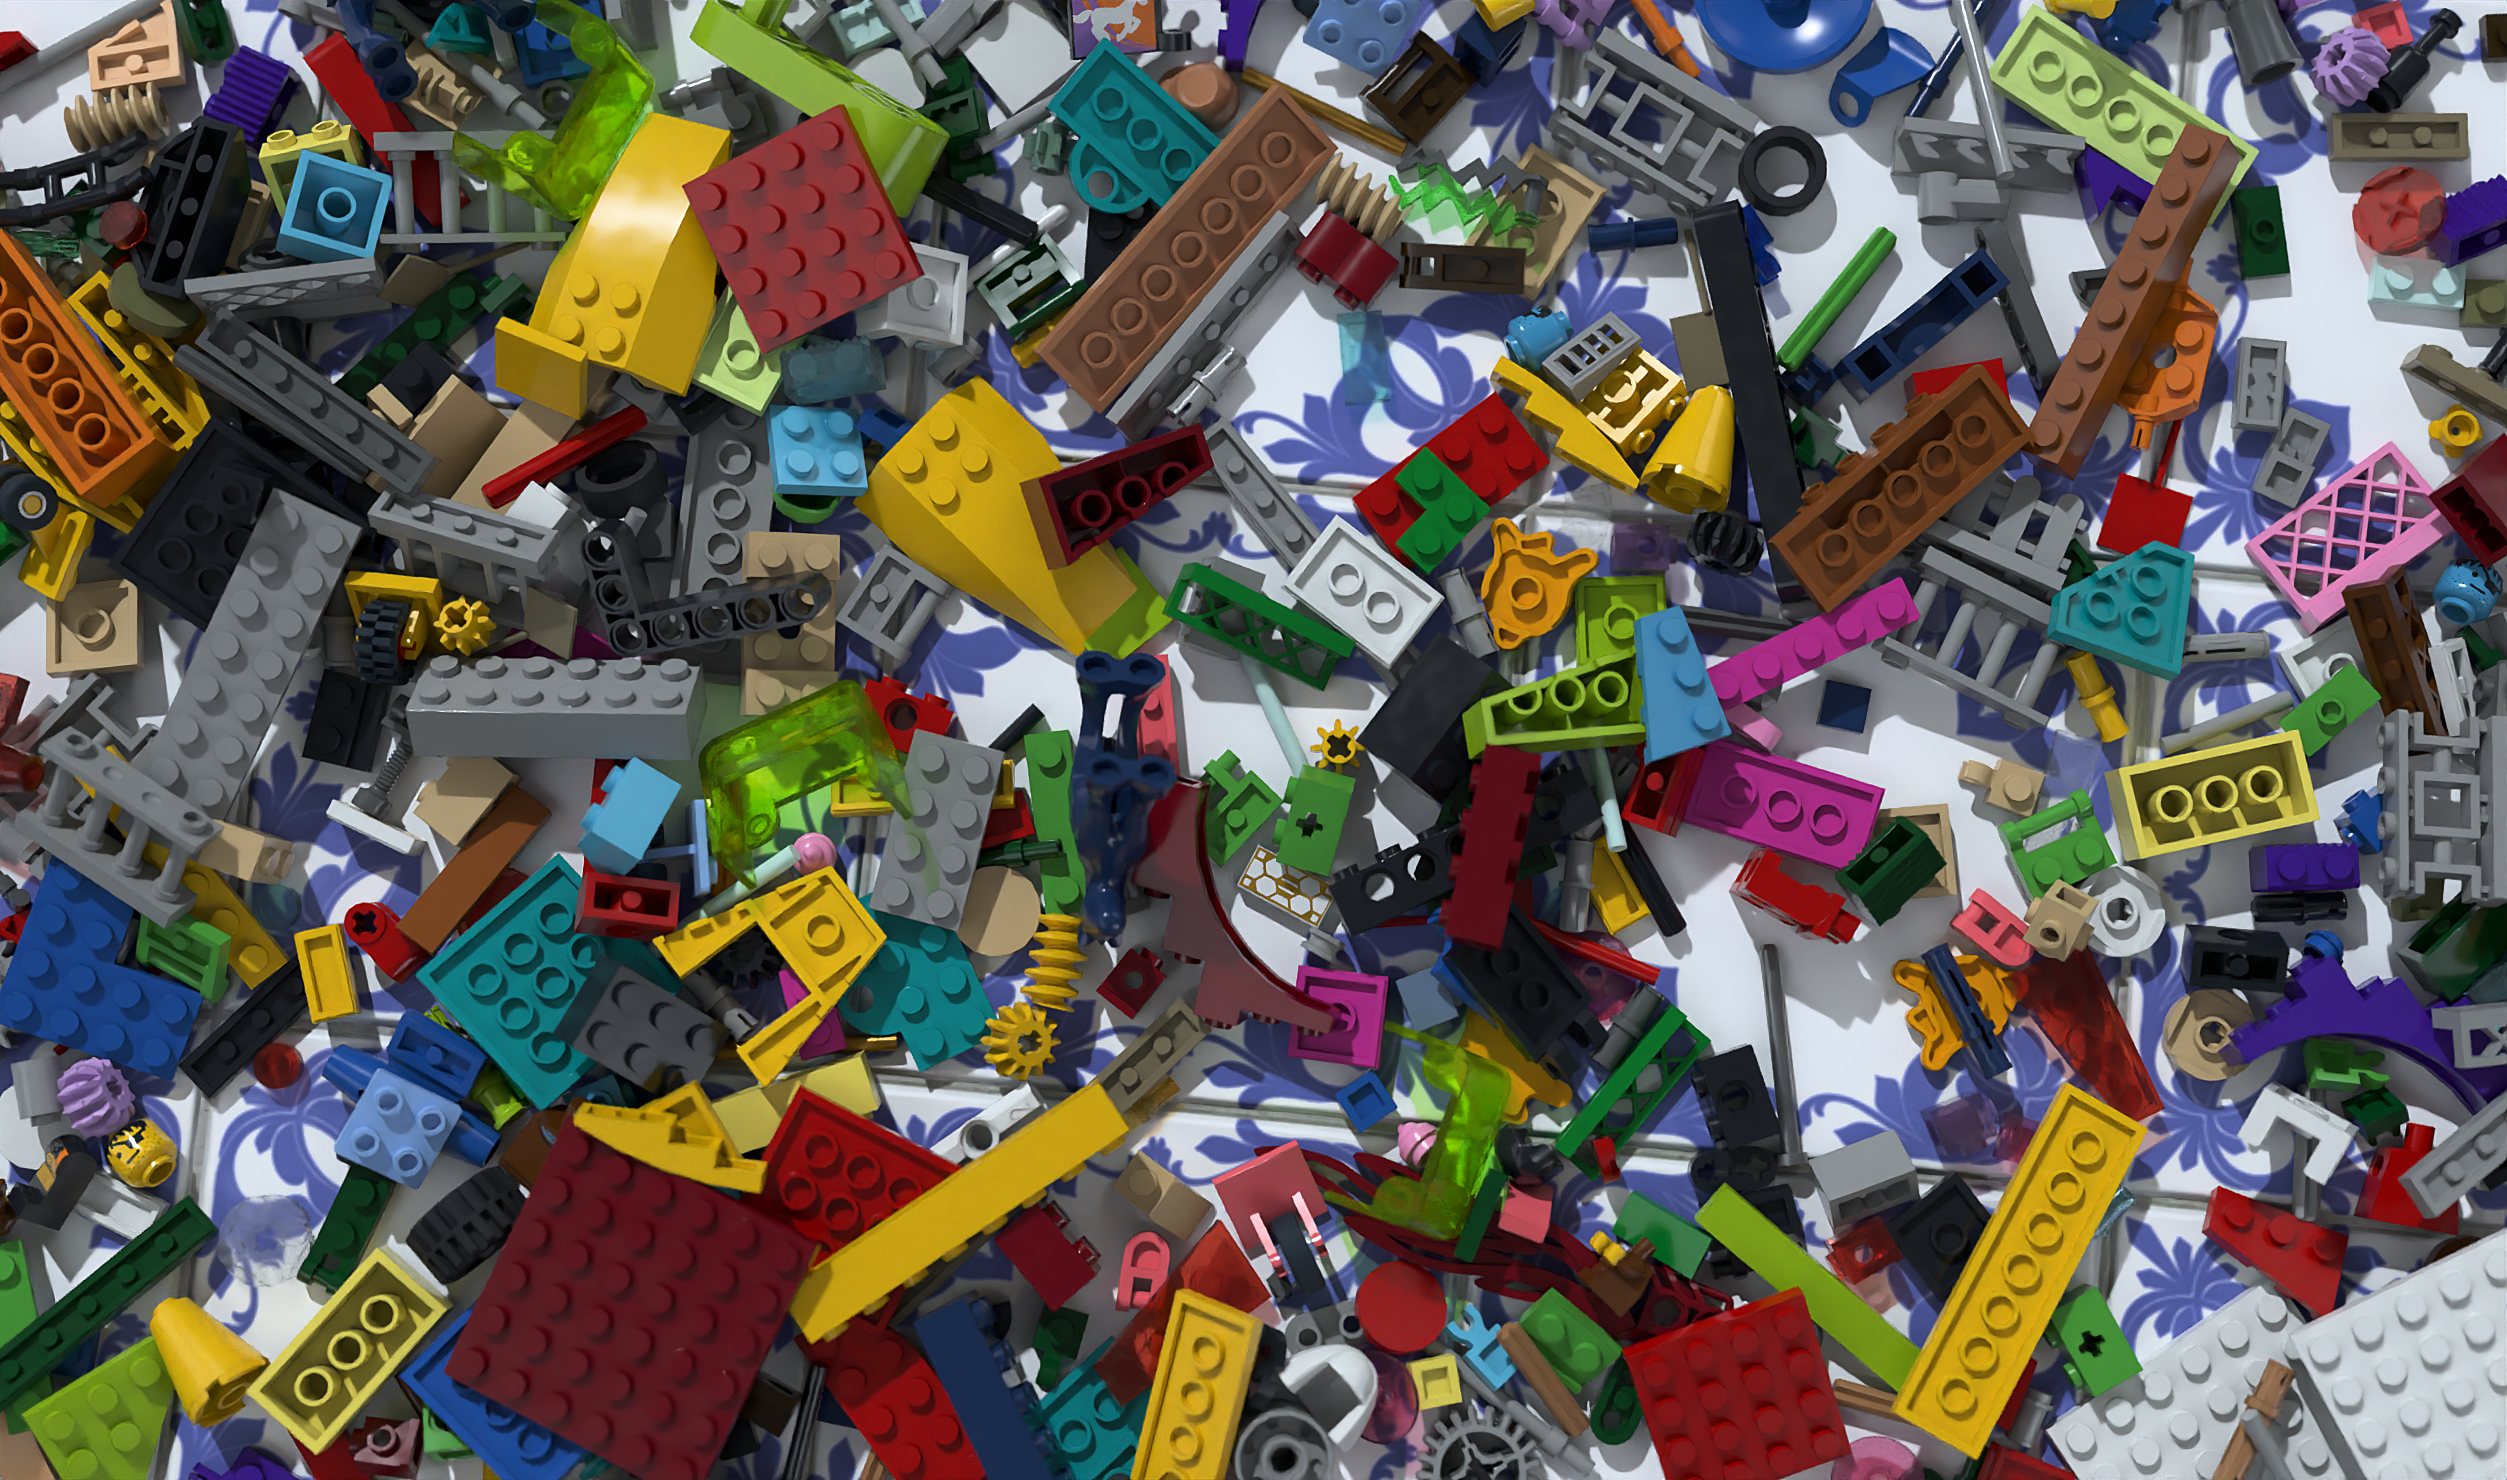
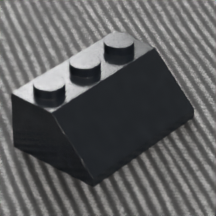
M1437 632L1356 739V742L1416 792L1442 805L1476 760L1469 759L1462 714L1480 700L1515 687L1492 667L1444 634Z

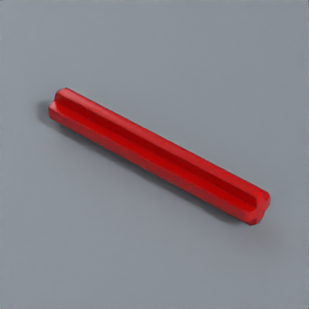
M631 404L486 483L481 488L485 501L493 509H499L517 499L532 480L541 486L643 430L648 425L643 410Z

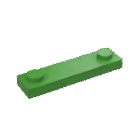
M1067 729L1023 735L1036 840L1038 842L1060 839L1063 844L1062 857L1039 860L1046 914L1058 913L1062 915L1080 913L1086 893L1085 870L1078 858L1069 821L1068 787L1073 765L1070 731Z
M22 1239L0 1244L1 1348L39 1317L25 1244ZM51 1372L4 1410L9 1435L31 1430L21 1414L55 1394Z

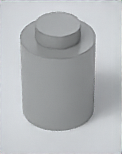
M49 1056L11 1064L20 1120L30 1119L31 1127L61 1122L60 1113L64 1111V1108L56 1097L60 1093L57 1087V1080L63 1077L60 1056Z

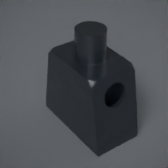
M425 340L409 353L380 383L413 415L414 421L452 374L470 388L481 378L449 346Z

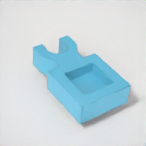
M1470 1303L1460 1312L1469 1320V1330H1461L1452 1321L1443 1331L1452 1340L1463 1343L1469 1348V1351L1462 1359L1495 1392L1518 1368L1496 1338V1333L1501 1327L1496 1324L1488 1331L1483 1325L1481 1314Z

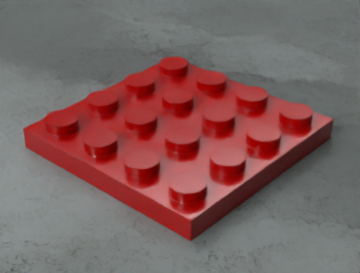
M838 104L682 185L762 354L770 353L925 276L844 104Z
M800 1084L760 1160L768 1162L766 1182L761 1192L744 1191L740 1201L822 1243L812 1263L811 1270L964 1166ZM902 1283L886 1293L889 1300L879 1309L869 1315H865L863 1310L847 1319V1322L881 1338L906 1290Z
M1799 1286L1622 1349L1664 1480H1780L1852 1454L1805 1296Z

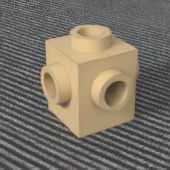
M2057 879L2042 899L2036 896L2029 906L2023 921L2030 925L2022 940L2033 945L2035 950L2043 956L2057 958L2065 962L2074 949L2083 952L2095 931V927L2090 925L2089 922L2100 901Z

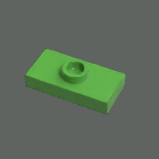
M2348 663L2277 723L2285 732L2299 729L2304 753L2311 757L2378 702L2382 696L2352 663Z

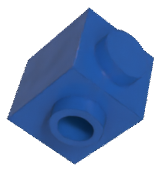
M2374 786L2367 793L2364 789H2361L2347 798L2341 804L2345 811L2333 820L2341 829L2339 832L2341 840L2345 843L2354 842L2358 846V852L2363 856L2378 854L2383 850V840L2379 839L2377 834L2378 818L2380 813L2383 812V794H2379L2377 786Z

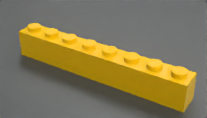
M1096 1078L809 1270L790 1309V1313L811 1343L820 1337H823L826 1342L834 1339L850 1326L847 1319L863 1310L865 1315H869L879 1309L889 1300L887 1292L901 1283L905 1289L913 1286L929 1274L926 1266L938 1258L942 1257L947 1262L958 1256L969 1246L965 1240L980 1230L984 1235H988L1008 1221L1005 1213L1020 1203L1024 1209L1037 1203L1047 1195L1044 1187L1060 1177L1063 1182H1067L1087 1168L1084 1160L1096 1152L1100 1151L1102 1156H1105L1116 1150L1126 1142L1123 1134L1130 1130L1128 1123L1098 1078Z

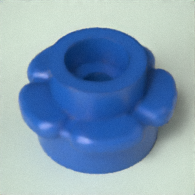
M2313 930L2306 934L2305 941L2300 945L2302 957L2312 955L2314 959L2333 955L2340 966L2344 963L2342 959L2344 956V945L2338 936L2330 931Z

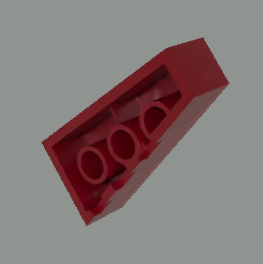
M1197 423L1020 482L1019 485L1048 570L1070 566L1079 560L1080 556L1111 538L1115 532L1130 522L1137 520L1149 512V509L1165 498H1169L1213 468L1214 463L1201 423Z
M1486 743L1482 764H1474L1468 791L1475 793L1472 810H1463L1458 836L1465 838L1462 855L1453 854L1448 881L1455 883L1452 901L1443 899L1437 927L1446 928L1444 934L1446 942L1500 953L1540 776L1542 755Z

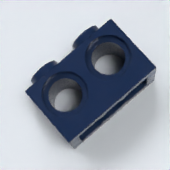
M1476 11L1457 33L1452 57L1478 79L1477 83L1484 89L1491 84L1520 50L1527 26V21L1524 19L1525 15L1493 32L1479 12Z

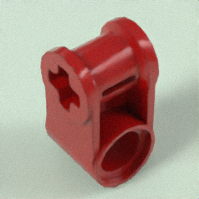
M378 902L355 904L345 915V932L350 939L373 959L375 964L385 974L403 985L431 955L396 929L395 926L401 918L390 907ZM375 914L377 917L374 919L373 924L377 930L364 931L363 928L367 922L363 916Z

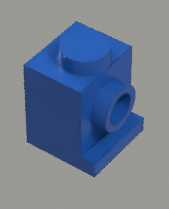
M2118 0L2115 2L2113 13L2104 20L2096 35L2105 39V44L2113 51L2120 54H2128L2138 40L2144 44L2158 25L2159 17L2169 8L2173 0Z

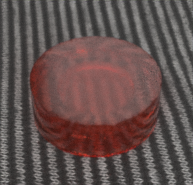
M129 201L116 202L103 213L100 219V235L118 249L131 248L145 235L148 225L147 216L141 209Z
M268 1044L257 1053L254 1059V1074L257 1080L267 1088H288L301 1078L304 1070V1060L299 1050L290 1044Z

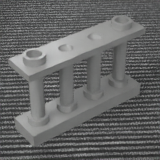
M565 131L373 132L374 151L387 152L388 160H392L397 234H379L380 244H392L393 253L421 252V243L531 242L532 251L559 250V241H566L570 232H554L550 166V159H555L554 150H566ZM508 150H527V159H532L535 232H508L504 159H509ZM415 151H434V160H439L443 233L415 234L411 160H416ZM462 151H480L481 159H485L489 233L461 232L458 160H462Z
M1932 546L1916 550L1909 567L1921 573L1919 579L1922 582L1913 599L1921 618L1901 627L1895 640L1888 636L1878 638L1873 641L1870 648L1882 653L1881 660L1894 668L1905 671L1907 667H1910L2004 714L2001 720L2011 727L2027 731L2029 727L2046 726L2049 717L2032 708L2059 650L2065 649L2066 646L2070 647V645L2047 638L2051 606ZM1945 586H1948L1961 593L1959 598L1962 600V603L1934 660L1911 647L1939 588L1944 589ZM1988 606L2001 613L1999 618L2003 622L1976 680L1952 669V666L1979 609H1985ZM2028 626L2041 633L2040 640L2043 642L2016 700L1992 689L2019 629H2025Z
M72 726L67 727L41 743L38 752L58 765L48 795H45L17 813L12 828L164 929L193 909L198 894L180 883L190 853H196L220 836L224 827ZM75 777L97 790L86 820L65 807ZM113 802L135 816L125 845H122L103 832ZM152 828L174 841L163 871L141 857Z

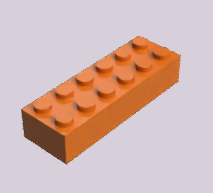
M0 228V386L79 495L104 509L172 458L178 451L26 245Z

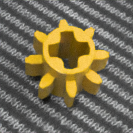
M461 595L459 601L442 605L443 610L440 613L439 621L434 622L433 626L444 634L440 642L447 649L452 651L457 647L466 656H470L472 650L479 649L482 646H489L487 641L490 638L491 630L496 629L497 625L486 617L490 609L481 600L473 604L465 595Z
M1336 719L1334 730L1329 733L1324 728H1317L1318 735L1323 739L1322 745L1315 744L1310 746V752L1321 753L1323 759L1320 761L1318 768L1324 769L1329 764L1335 767V773L1342 774L1343 766L1348 763L1355 769L1360 767L1359 761L1353 756L1355 752H1362L1366 749L1359 743H1356L1354 739L1359 730L1358 726L1353 727L1348 732L1341 729L1340 719ZM1331 738L1336 742L1342 738L1346 739L1349 742L1346 747L1349 756L1344 758L1339 754L1334 759L1330 757L1328 753L1331 746L1327 741Z

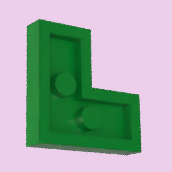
M1426 446L1393 480L1424 511L1420 518L1395 542V546L1426 576L1491 511V508Z

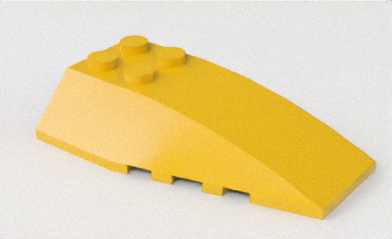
M649 111L549 266L528 326L587 350L589 364L631 374L645 387L686 397L716 312L717 296L714 294L716 275L720 273V264L682 185L730 161L734 134L728 130Z
M979 374L943 396L877 463L868 477V489L864 496H856L852 502L912 561L957 589L989 605L992 609L1024 625L1027 629L1077 657L1086 651L1083 643L1138 590V587L1114 552L1115 549L1109 540H1106L1099 546H1095L1068 567L1048 570L1019 483L1063 467L1044 436Z

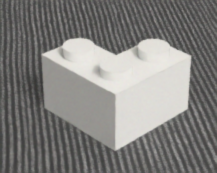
M532 480L506 512L505 516L557 530L561 544L553 554L558 557L559 563L556 568L585 589L589 580L580 555V544L584 536L602 521L595 517L591 523H588L577 514L582 506L551 482L544 489ZM601 536L603 547L608 549L611 541Z

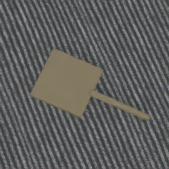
M1686 229L1684 237L1702 312L1671 318L1669 321L1686 391L1689 393L1706 388L1709 385L1720 386L1729 384V378L1693 231Z

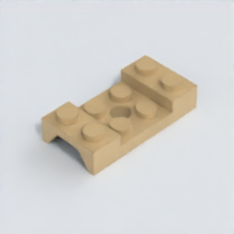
M748 531L743 534L742 584L814 570L822 573L829 580L832 587V596L830 602L812 621L800 624V632L795 639L783 638L777 629L741 636L740 717L837 718L838 672H835L836 582L840 580V535ZM797 589L798 595L804 603L814 604L810 593L803 589ZM755 598L757 607L765 613H770L768 603L763 599Z

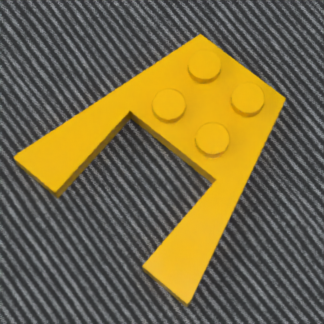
M831 865L777 887L775 891L754 900L748 899L734 905V908L710 918H702L688 924L684 929L667 936L661 935L652 940L679 978L683 980L754 926L758 925L811 993L808 997L736 1050L765 1090L770 1087L888 941L887 936Z

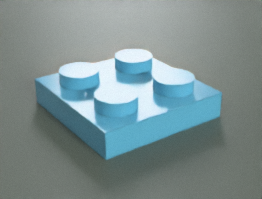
M787 405L768 406L765 419L774 493L864 496L868 489L861 432L855 428L859 421L858 409Z

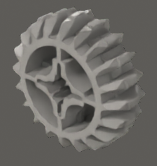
M1474 1405L1467 1406L1468 1420L1461 1421L1456 1409L1450 1410L1449 1415L1454 1425L1447 1429L1445 1424L1437 1419L1433 1424L1441 1434L1440 1438L1436 1439L1429 1434H1424L1422 1438L1423 1442L1433 1449L1432 1453L1418 1451L1416 1454L1417 1461L1429 1465V1468L1420 1469L1415 1472L1417 1480H1480L1477 1479L1474 1473L1466 1475V1469H1472L1469 1464L1472 1461L1468 1452L1469 1448L1472 1449L1476 1459L1479 1458L1482 1464L1490 1463V1469H1485L1487 1473L1485 1480H1495L1497 1474L1503 1469L1508 1468L1507 1464L1515 1460L1516 1472L1514 1480H1540L1538 1476L1527 1473L1528 1470L1537 1469L1542 1466L1540 1458L1525 1456L1537 1448L1536 1442L1533 1439H1527L1519 1443V1440L1527 1431L1526 1427L1523 1424H1519L1509 1431L1508 1427L1511 1424L1512 1415L1505 1412L1496 1423L1494 1422L1495 1409L1489 1405L1484 1410L1483 1419H1477V1410ZM1470 1433H1491L1502 1438L1510 1446L1501 1451L1499 1448L1492 1451H1483L1475 1445ZM1455 1440H1458L1462 1449V1460L1458 1466L1449 1470L1450 1474L1440 1478L1442 1458L1448 1447Z

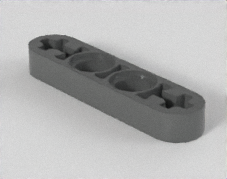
M1998 219L1975 227L1974 240L1977 250L1982 247L2011 282L1996 298L2028 377L2038 390L2049 387L2061 363L2009 234L2003 223Z

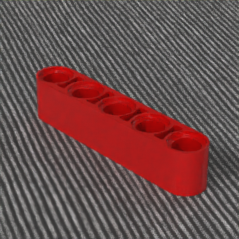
M339 30L303 57L309 68L373 150V132H418L396 102H386L379 97L373 86V80L363 71L358 53L355 52L354 48ZM374 151L393 175L392 160H388L387 152ZM415 151L416 160H411L413 202L431 225L437 229L442 225L439 160H434V151ZM459 185L461 211L472 201Z

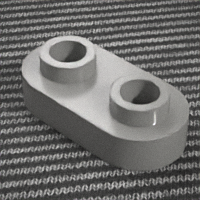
M1346 1299L1295 1315L1288 1322L1285 1329L1287 1348L1290 1353L1294 1355L1310 1348L1330 1344H1342L1355 1348L1368 1342L1361 1332L1363 1330L1362 1327L1356 1332H1348L1343 1327L1344 1320L1348 1316H1355V1299ZM1304 1329L1315 1331L1317 1334L1315 1343L1309 1346L1303 1345L1299 1340L1301 1331Z

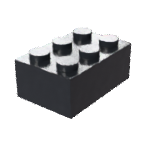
M601 954L552 1035L658 1097L663 1098L696 1079L700 1084L732 1030L621 963Z

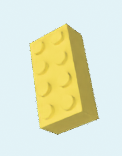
M2299 729L2104 772L2125 861L2147 858L2321 820Z
M388 1245L377 1247L252 1384L246 1393L317 1455L329 1449L454 1310L456 1305Z

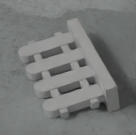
M1998 467L1959 500L1953 508H1950L1908 544L1917 549L1932 546L2050 606L2052 597L2060 592L2067 576L2065 573L2071 563L2070 560L2063 558L2074 532L2080 535L2084 533L2088 521L2080 518L2084 510V504L2077 495L2064 494L2057 500L2054 506L2038 500L2042 488L2040 482L2035 477L2030 475L2021 476L2016 480L2013 487L2010 488L1996 481L1999 474ZM1989 495L2005 502L1995 527L1978 520ZM2031 514L2048 520L2037 546L2021 539Z

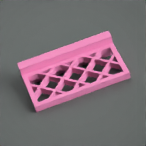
M2389 441L2247 542L2244 548L2302 618L2298 622L2309 635H2312L2347 610L2341 594L2346 586L2378 580L2393 565L2403 563L2404 567H2407L2452 535L2455 530L2428 498V495L2433 491L2432 487L2392 441ZM2387 457L2399 471L2398 485L2374 482V465ZM2366 471L2365 480L2356 479ZM2406 480L2410 483L2411 486H2405ZM2343 487L2364 489L2362 510L2336 507L2338 491ZM2371 491L2396 494L2394 515L2369 512ZM2404 495L2422 497L2433 511L2423 519L2402 516ZM2330 497L2329 506L2319 505ZM2308 512L2328 515L2325 536L2300 533L2302 516ZM2335 516L2360 519L2358 541L2333 538ZM2368 521L2393 524L2392 540L2386 545L2366 542ZM2294 523L2293 532L2283 531L2285 528ZM2401 525L2411 526L2409 529L2400 534ZM2271 538L2290 540L2289 562L2271 560L2261 548V545ZM2299 542L2324 545L2322 567L2297 564ZM2332 546L2357 550L2355 567L2350 571L2329 568ZM2365 551L2375 552L2364 560ZM2281 570L2288 571L2287 578ZM2295 572L2321 576L2319 593L2306 601L2294 587ZM2328 577L2338 578L2336 581L2327 586Z

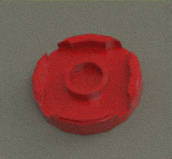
M1400 1260L1383 1263L1365 1276L1356 1291L1354 1312L1356 1320H1359V1324L1363 1329L1361 1332L1368 1342L1383 1352L1403 1356L1418 1352L1437 1339L1445 1325L1447 1304L1443 1289L1431 1273L1418 1264Z

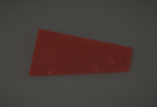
M2088 944L2083 952L2074 949L2065 962L2057 958L2045 957L2001 978L2094 1098L2136 1122L2165 1109Z
M1217 1219L1092 1366L1119 1406L1123 1407L1154 1384L1177 1290L1187 1288L1247 1314L1272 1297L1222 1220Z

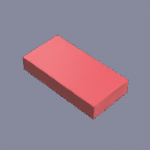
M1508 1178L1504 1188L1498 1226L1501 1229L1537 1243H1543L1549 1227L1554 1187L1546 1184L1538 1187H1524Z

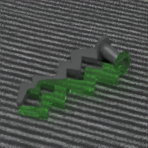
M1422 148L1396 165V171L1403 173L1417 167L1419 180L1421 181L1438 170L1443 181L1442 183L1431 189L1427 180L1424 179L1406 193L1394 175L1388 176L1395 195L1400 194L1402 196L1400 200L1402 210L1421 199L1425 213L1428 214L1442 202L1449 199L1453 201L1463 226L1486 213L1495 237L1519 225L1536 229L1540 221L1538 216L1544 192L1549 184V181L1542 175L1526 174L1504 155L1489 169L1486 168L1479 157L1455 172L1451 170L1441 149L1428 160ZM1476 175L1484 191L1505 175L1512 194L1524 184L1527 185L1522 210L1515 214L1510 200L1499 210L1491 189L1470 203L1462 187Z

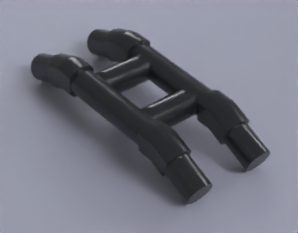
M136 129L124 138H118L111 144L101 146V149L41 167L36 165L30 168L0 172V190L32 191L44 188L45 204L40 202L34 205L18 206L19 208L0 209V227H41L50 224V221L107 204L113 203L116 205L130 200L139 193V190L153 182L154 176L151 170L146 166H141L130 174L123 175L119 179L107 183L105 167H115L133 158L134 153L148 145L147 135L142 130ZM87 173L89 191L64 198L62 179Z

